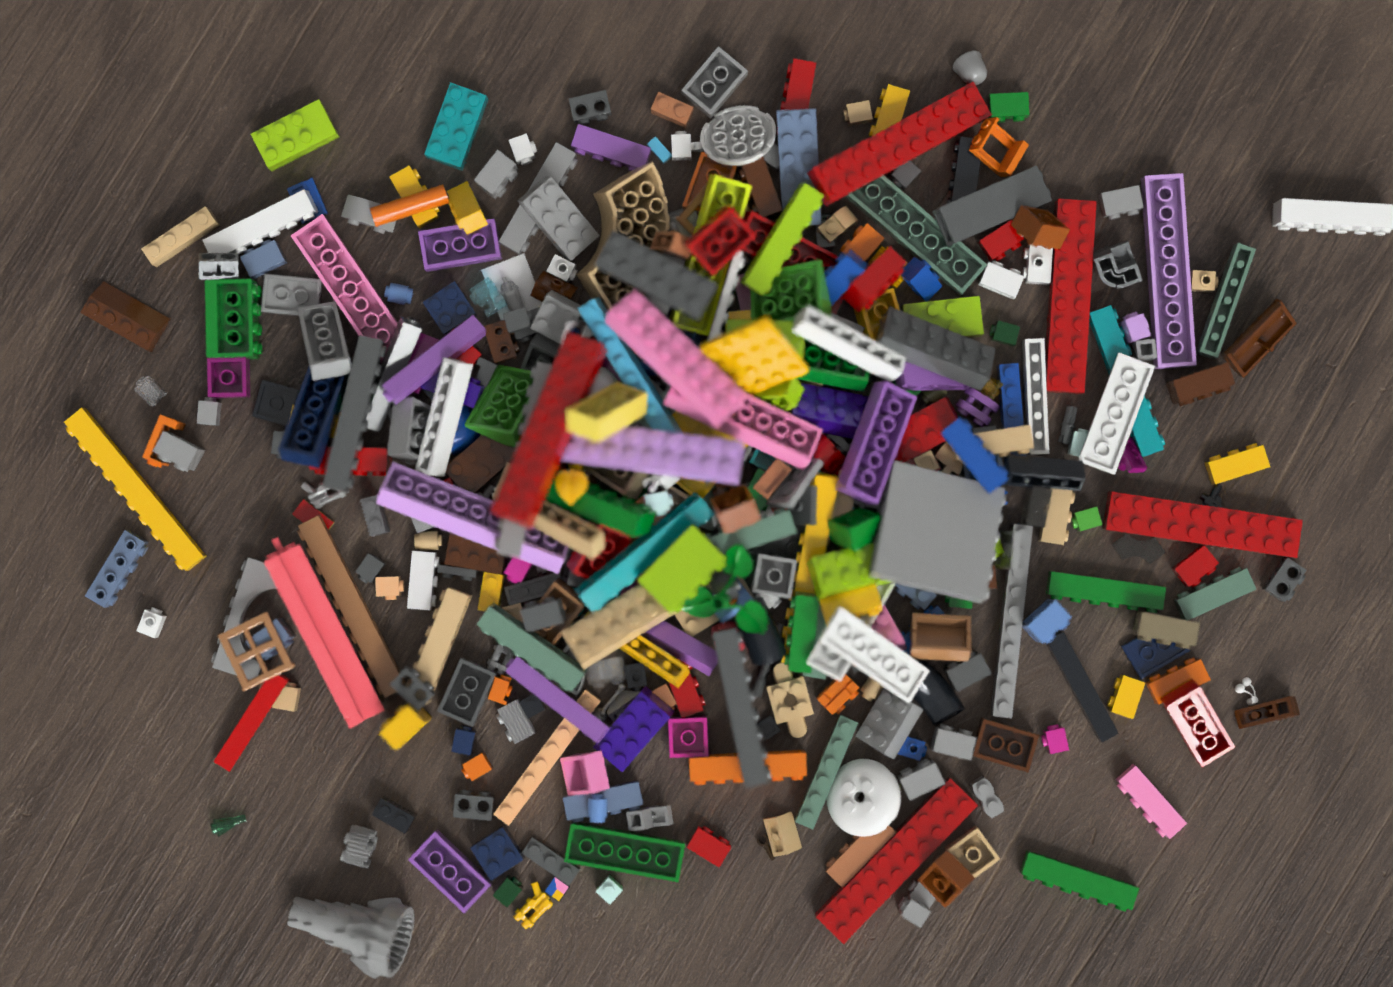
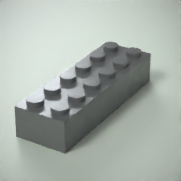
M614 230L594 264L596 269L697 322H700L718 289L716 283Z
M889 307L882 316L876 342L906 357V362L979 391L990 379L995 348L893 307Z

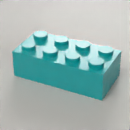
M450 82L424 153L426 158L463 171L488 102L487 95Z

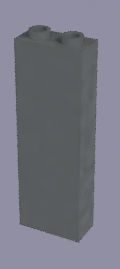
M1034 166L939 207L932 212L947 246H950L1014 218L1021 205L1037 208L1052 201L1050 190L1043 181L1042 172L1037 166Z

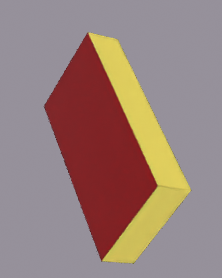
M305 499L302 500L292 513L303 523L321 515L328 530L335 523Z

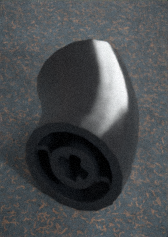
M754 597L753 600L760 603L767 613L768 626L764 634L746 632L738 626L736 615L732 618L741 632L752 664L762 666L783 658L786 654V649L765 600L762 597Z
M918 662L927 668L929 672L913 699L924 709L933 726L941 724L961 713L965 707L948 682L927 662Z

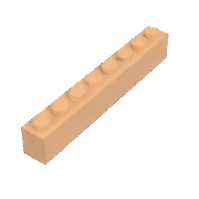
M585 689L576 702L592 714L601 699L588 689ZM565 718L562 720L493 815L508 826L511 824L578 733L579 729Z

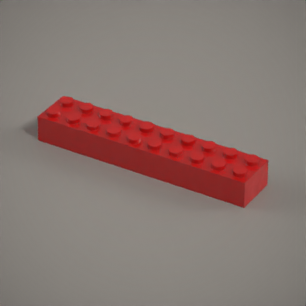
M971 82L817 165L807 174L815 189L824 195L822 201L826 207L981 123L992 114L975 83Z
M1057 199L1055 201L1054 216L1064 223L1070 231L1061 248H1053L1045 352L1047 392L1085 393L1097 201Z
M567 331L490 510L495 516L532 530L573 434L567 431V409L588 398L608 351L603 343Z
M1108 491L1103 529L1297 558L1303 520Z
M949 776L944 780L945 784L937 787L895 830L896 833L843 888L840 887L815 913L816 918L843 944L978 806Z

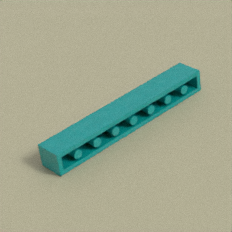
M1111 305L1093 311L1089 315V323L1108 375H1110L1118 353L1127 356L1132 355L1130 346L1126 345L1123 339L1125 337L1124 330L1117 323V319H1119L1115 308L1112 309ZM1145 396L1130 432L1142 457L1164 450L1163 445H1165L1163 436L1159 435L1157 431V419L1151 415V403Z
M696 492L651 527L649 534L640 536L574 591L592 613L600 610L605 605V602L610 598L616 597L621 589L631 585L637 576L645 573L692 525L698 528L700 525L706 524L710 517L714 515L713 512Z

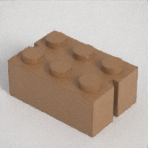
M912 613L910 622V657L913 659L968 662L971 653V616Z

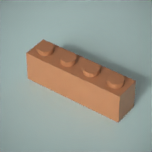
M888 825L884 831L876 835L866 837L853 835L852 838L854 840L849 845L845 843L839 850L840 854L836 858L832 857L825 864L827 866L825 871L843 888L889 841L896 831Z

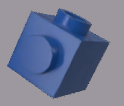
M908 736L898 754L920 761L921 757H925L927 746H925V741Z

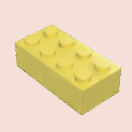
M615 382L567 409V431L575 433L577 436L591 439L593 442H600L647 414V392Z

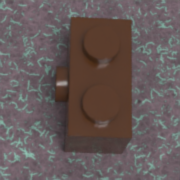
M543 271L536 280L530 296L543 302L546 295L553 290L573 300L578 287Z

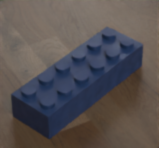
M349 358V360H350V367L352 368V364H353V363H352V359ZM310 366L308 367L278 448L283 461L315 468L320 467L344 400L350 374L313 381Z

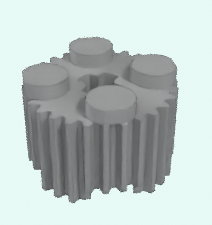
M352 825L350 832H347L344 844H347V847L342 852L341 861L368 868L371 860L368 858L372 856L378 837H375L377 831Z

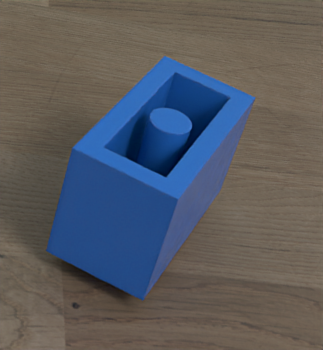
M914 257L903 268L905 271L901 277L917 296L928 302L942 287L938 281L940 277L933 270H929L931 266L924 259L920 261Z

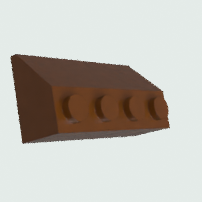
M103 282L89 296L80 312L150 352L154 350L171 320L106 282Z

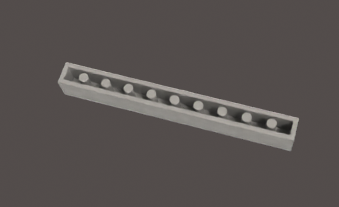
M537 362L536 367L532 366L530 378H534L533 385H528L526 394L527 397H530L529 404H524L522 415L526 416L524 423H520L518 432L522 436L553 366L551 364ZM516 441L514 453L516 452L520 442ZM500 518L498 529L501 530V535L496 537L494 548L497 549L496 554L520 559L526 527Z
M1011 524L1010 531H1021L1019 569L1006 570L990 712L992 716L1012 718L1033 531V526Z

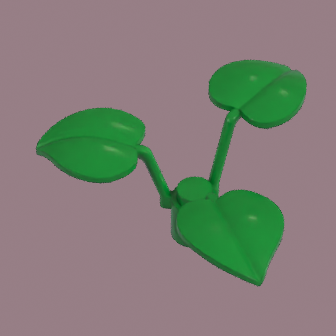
M737 544L729 548L724 554L728 559L725 561L727 565L722 570L726 574H732L724 589L712 597V592L709 589L700 586L697 589L699 593L692 600L688 598L683 603L685 607L682 610L695 617L708 618L714 615L716 611H721L725 607L727 609L739 608L741 610L736 614L738 626L749 633L764 634L768 626L767 613L764 607L753 600L748 601L745 606L731 605L730 596L726 593L736 576L744 578L753 569V560L750 554L742 545Z

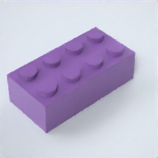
M495 219L486 220L488 225L469 234H466L464 228L460 229L458 225L418 231L424 269L429 272L502 259Z
M438 829L408 859L463 913L493 883Z

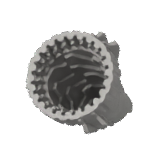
M295 897L287 924L290 927L309 932L325 940V943L343 949L342 952L352 955L350 961L372 978H377L381 975L393 977L399 970L410 945L415 918L412 907L403 905L399 898L369 900L367 903L368 907L355 903L347 905L340 902L329 903L316 898L315 901Z

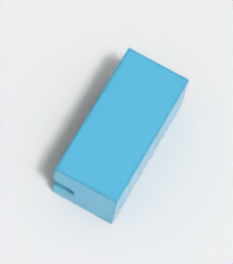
M656 136L647 143V146L651 148V151L663 164L672 157V154Z

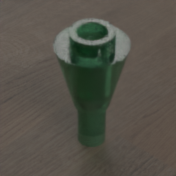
M245 814L235 818L213 819V823L210 826L213 835L217 834L220 837L234 828L235 825L247 822Z

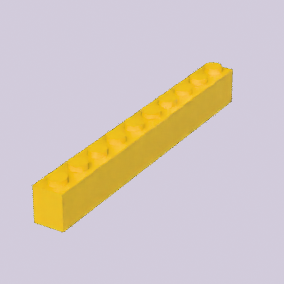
M80 408L64 421L67 426L65 428L72 437L75 436L79 440L77 443L84 452L88 451L91 455L90 460L92 463L102 468V475L108 481L111 480L115 484V491L120 496L124 495L128 500L126 504L129 508L138 512L140 515L138 516L139 520L145 526L148 525L152 529L150 531L152 536L156 540H161L164 544L162 546L168 555L172 554L176 559L174 562L181 570L189 571L207 556L86 408Z
M817 472L810 482V486H817L816 525H802L806 526L805 533L800 534L799 544L802 545L801 552H797L796 556L799 565L798 571H795L793 581L795 582V587L792 589L791 597H795L796 592L815 593L807 563L811 557L825 554L829 535L827 521L832 519L837 492L835 487L839 476ZM787 608L785 619H788V624L789 616H793L794 608ZM788 624L787 627L783 626L782 638H785L786 654H789L790 646H786L787 635H791L792 627H788ZM785 656L781 658L782 663L785 661Z

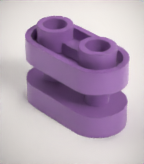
M972 387L966 389L964 393L968 398L966 401L959 399L956 404L958 407L957 411L964 416L970 415L973 417V422L980 427L988 426L992 420L988 414L990 411L997 413L1000 406ZM974 401L984 406L982 411L972 406Z

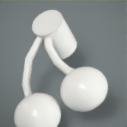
M1244 678L1242 684L1235 686L1237 693L1246 692L1252 696L1247 699L1249 706L1258 702L1250 678ZM1250 685L1252 687L1254 696L1245 690V686Z

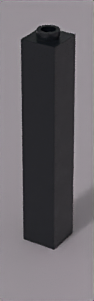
M1057 630L1054 633L1056 636L1046 644L1097 739L1103 743L1119 733L1063 631L1058 632Z

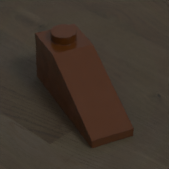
M1288 696L1234 711L1239 729L1300 715L1295 696Z

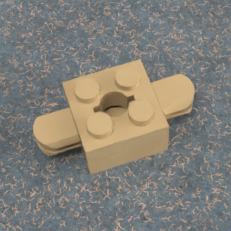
M780 662L773 667L775 683L766 686L776 724L786 722L789 733L795 738H800L807 732L804 717L814 714L804 677L793 678L792 671H788V665Z

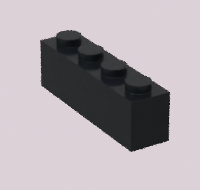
M960 137L959 141H955L954 153H957L956 160L952 161L951 172H954V177L950 179L948 188L952 192L951 198H947L946 204L977 191L981 160L969 151L973 138Z
M1008 455L1003 466L1008 472L1006 475L1008 480L1005 484L1011 486L1081 491L1086 480L1083 461Z

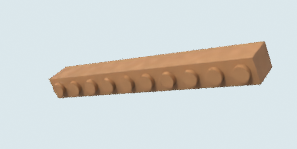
M318 515L298 525L300 529L297 531L302 541H306L308 545L306 550L310 558L314 557L317 563L315 568L319 575H323L325 579L323 583L326 590L332 592L334 599H332L333 604L337 610H341L343 614L341 619L346 627L349 626L352 632L350 637L354 644H358L360 648L358 652L361 659L367 661L369 665L367 668L371 678L375 677L378 683L376 688L379 694L384 695L386 698L396 693L397 691L390 683L401 672L322 516ZM403 678V679H402V682H403L404 685H406V682H405V680H404V678Z

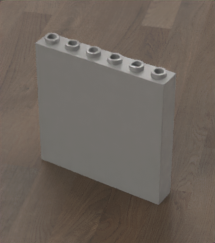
M894 461L885 484L880 511L882 519L877 527L868 577L971 602L981 603L985 601L990 594L988 584L993 576L991 566L997 553L994 549L995 543L998 542L1000 536L998 526L1003 519L1001 509L1006 501L1005 488L998 487L988 494L978 481Z

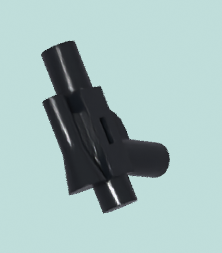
M1215 484L1209 496L1203 492L1199 497L1203 501L1201 505L1224 508L1220 505L1222 499L1218 496L1222 486Z

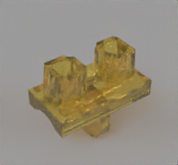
M990 377L979 392L993 400L999 394V388L1003 386V383Z

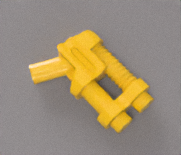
M538 881L531 883L535 896L527 898L526 903L521 909L517 908L513 916L518 922L521 919L523 920L521 925L525 929L531 928L535 921L553 905L549 895L541 892ZM533 908L535 912L528 918L525 914Z

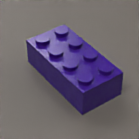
M800 383L804 391L797 406L788 410L787 413L823 429L822 433L854 439L869 396Z
M645 686L609 727V731L599 744L596 743L593 748L597 751L602 750L603 756L623 772L672 716L674 710Z

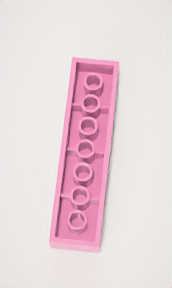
M322 214L292 234L291 237L357 334L383 340L387 352L398 322L328 219Z
M634 289L608 311L604 322L716 429L742 407L748 395L639 291Z
M670 386L663 405L743 441L801 470H804L810 463L823 429L747 394L748 396L742 407L716 429Z

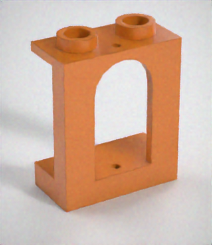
M998 117L988 118L982 122L979 133L972 139L969 151L999 177L1011 176L1029 144L1024 140L1016 141L997 124ZM990 134L1008 149L1001 163H998L983 150V146Z
M159 416L142 457L147 459V464L162 468V465L169 466V463L159 460L157 458L158 454L153 452L163 431L169 432L170 428L183 431L185 423L168 416Z

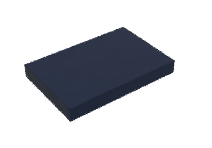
M1137 637L1121 646L1140 680L1188 653L1190 649L1175 647L1173 642H1171V645L1156 643L1157 639H1152L1150 642L1138 640Z

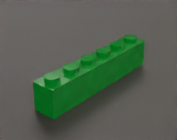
M1051 571L1048 574L1046 594L1051 595L1050 599L1062 600V596L1070 597L1072 602L1081 603V599L1089 600V604L1100 605V602H1107L1108 607L1119 608V605L1122 604L1127 605V609L1138 610L1139 607H1144L1146 612L1157 613L1158 609L1163 610L1166 587Z
M1026 850L1020 868V873L1024 875L1023 878L1034 882L1035 879L1042 881V885L1053 888V885H1056L1063 892L1071 894V891L1079 893V897L1088 900L1090 897L1097 899V903L1108 906V903L1115 905L1116 909L1125 912L1126 909L1133 910L1139 888L1135 885Z

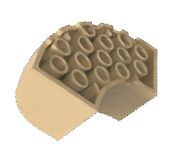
M653 162L628 172L593 194L601 214V237L592 259L576 275L591 299L600 297L608 311L634 290L597 270L594 265L612 231L614 230L650 249L655 232H668L670 230L668 201L662 187L663 183Z

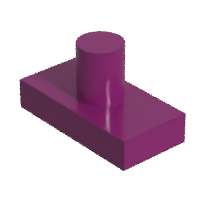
M1128 438L1118 469L1122 471L1127 469L1128 473H1143L1147 466L1133 438Z

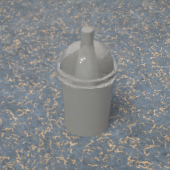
M503 277L504 283L500 286V294L503 296L509 310L514 311L524 308L518 285L513 281H507L506 277Z

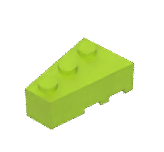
M794 378L753 395V397L786 412L797 406L804 388Z

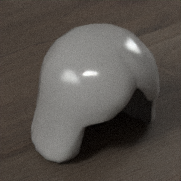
M979 51L966 52L953 63V70L966 84L974 82L975 85H978L987 77V69Z

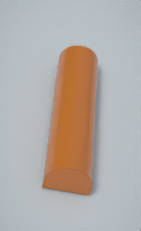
M442 184L369 209L375 227L449 204V200Z

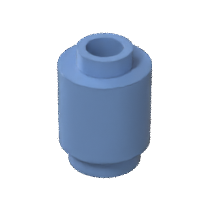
M391 283L390 286H386L384 297L388 298V302L406 305V303L411 304L413 289L406 285Z
M592 794V797L588 798V817L590 822H605V817H607V798H604L603 794Z

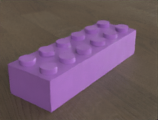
M887 381L874 382L836 484V490L866 505L878 504L916 402V396Z

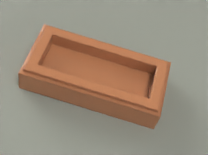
M777 458L753 488L768 500L792 469Z

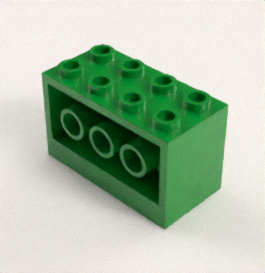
M252 279L205 280L207 358L246 357L248 359H260V354L263 352L262 343H259V335H262V324H259V316L262 315L261 305L258 302V297H261V286H258L256 281ZM236 317H239L238 321L235 323L234 319ZM236 336H239V339L235 342Z

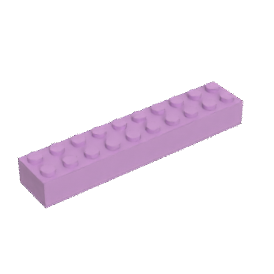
M1183 173L1144 176L1141 179V190L1144 206L1143 218L1152 339H1155L1157 358L1153 359L1154 369L1193 367L1197 363Z
M626 426L600 442H593L591 439L577 436L573 433L561 462L739 485L745 446L743 441Z
M395 462L392 463L380 489L377 504L495 549V539L500 537L501 530L498 529L500 518L490 511L494 503L493 500ZM534 527L532 530L526 528L520 559L559 574L569 546Z

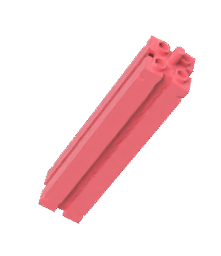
M278 537L271 540L276 551L266 555L267 560L264 563L349 728L385 711L300 543L295 544V542H292L283 547Z

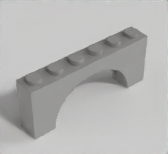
M252 557L244 560L241 571H243L242 578L237 580L235 586L237 590L236 596L232 597L229 604L231 608L230 614L226 615L223 626H226L224 632L243 623L249 605L257 596L265 591L277 589L264 561ZM243 632L229 639L236 656L249 651L244 641ZM218 638L217 644H219V648L212 656L211 662L214 663L212 668L236 675ZM256 657L240 663L247 679L251 680L262 674V669Z

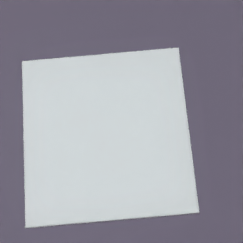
M524 253L482 269L501 321L505 320L503 313L510 312L502 296L507 293L503 277H506L512 290L518 288L527 311L541 307L543 302L530 296L535 281Z

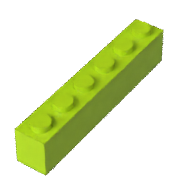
M806 183L798 185L739 283L758 295H764V293L767 294L773 285L771 283L773 278L781 273L783 268L781 265L784 260L787 261L793 252L791 250L792 247L801 240L803 236L801 232L804 227L807 228L812 222L813 218L811 216L814 211L821 207L823 203L821 199L824 195Z

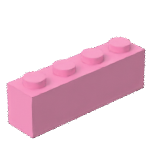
M1132 764L1116 778V781L1119 783L1117 787L1123 794L1127 792L1132 797L1130 802L1137 809L1140 807L1144 811L1142 815L1149 823L1152 821L1157 826L1155 830L1161 837L1166 836L1171 839L1187 824L1136 765Z

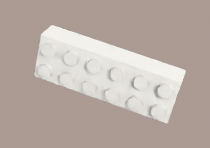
M1282 198L1273 204L1272 226L1278 227V230L1297 228V231H1309V229H1316V232L1335 230V233L1354 231V234L1359 235L1366 234V232H1374L1373 235L1383 236L1385 233H1391V230H1393V204Z

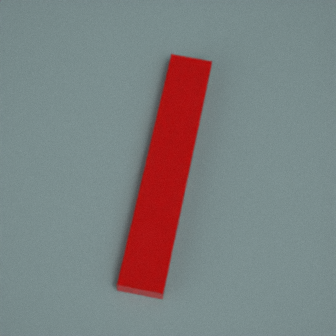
M279 674L263 683L213 761L214 763L229 772L231 771L289 681V678Z

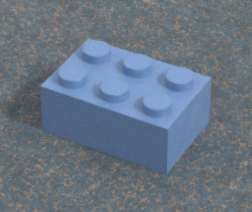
M1047 599L1022 622V628L1035 642L1049 643L1056 636L1054 633L1057 630H1063L1069 625L1070 622L1068 620L1071 616L1056 600Z

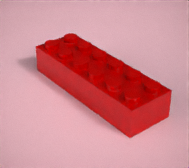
M746 211L742 220L756 237L740 251L754 259L775 223L753 211ZM802 237L797 244H794L791 249L793 252L787 261L784 260L781 267L821 260L825 272L830 266L835 267L837 264L836 259L839 256Z

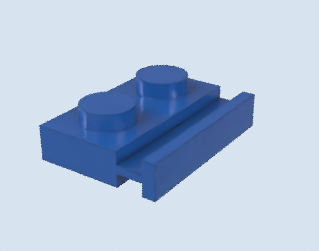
M314 178L287 188L290 196L304 189L309 191L318 209V212L314 214V218L308 221L301 220L302 224L308 223L322 214H328Z

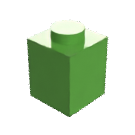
M1097 507L1072 513L1071 523L1077 531L1102 525Z

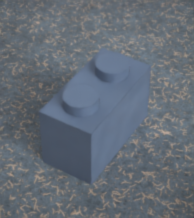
M271 239L262 242L261 247L257 249L250 248L244 251V255L240 257L250 278L253 280L288 263L278 242L275 240L271 241Z

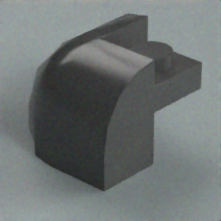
M1128 240L1110 247L1107 245L1093 253V260L1103 283L1118 289L1143 281Z

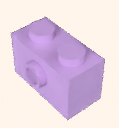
M1137 312L1128 314L1119 323V326H1122L1125 333L1124 340L1126 345L1151 336L1144 314L1138 315Z

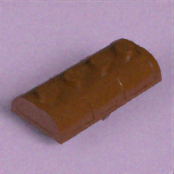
M1275 299L1222 353V356L1229 366L1244 378L1269 352L1274 351L1273 347L1297 323L1280 299Z

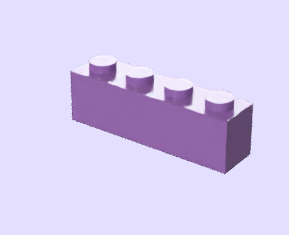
M580 124L577 126L571 148L575 149L574 153L583 156L587 153L593 155L592 158L597 161L603 162L605 159L611 161L610 164L619 168L622 165L629 167V171L647 164L651 153L650 147Z
M906 361L903 373L895 378L896 386L905 391L966 390L970 388L967 385Z

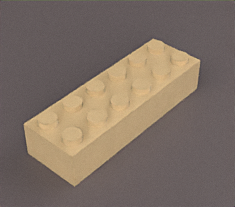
M639 584L561 633L584 670L676 612L670 614Z
M448 587L447 590L442 591L439 599L442 603L440 608L435 609L432 619H435L433 626L428 627L425 637H428V639L419 649V661L413 665L421 674L419 678L424 682L427 680L435 688L434 692L473 596L453 587ZM412 679L408 680L405 686H410ZM418 689L416 692L417 698L420 700L425 699L426 692L423 689Z

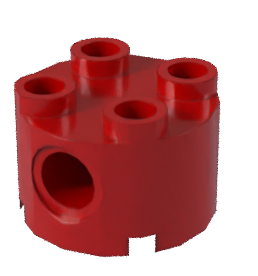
M821 434L812 459H820L824 463L820 471L831 475L845 462L846 458L824 434Z

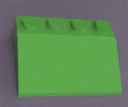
M821 260L783 267L781 273L773 278L771 282L773 285L767 294L758 295L750 290L751 320H758L768 316L771 321H795L796 315L807 306L831 318V302Z
M498 365L464 426L503 445L515 447L516 441L520 442L522 436L518 434L520 423H524L526 416L522 415L524 404H529L530 397H527L526 394L528 385H533L534 378H530L531 371Z

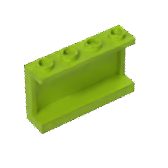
M692 525L637 581L670 614L674 612L679 613L685 607L683 603L688 598L692 600L699 593L697 589L702 584L706 586L713 579L711 575L716 570L720 572L727 565L725 561L728 558L695 525Z

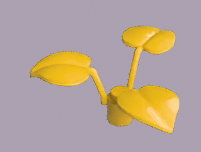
M568 463L569 471L559 472L555 479V485L562 499L569 505H573L586 491L588 479L583 473L584 465Z

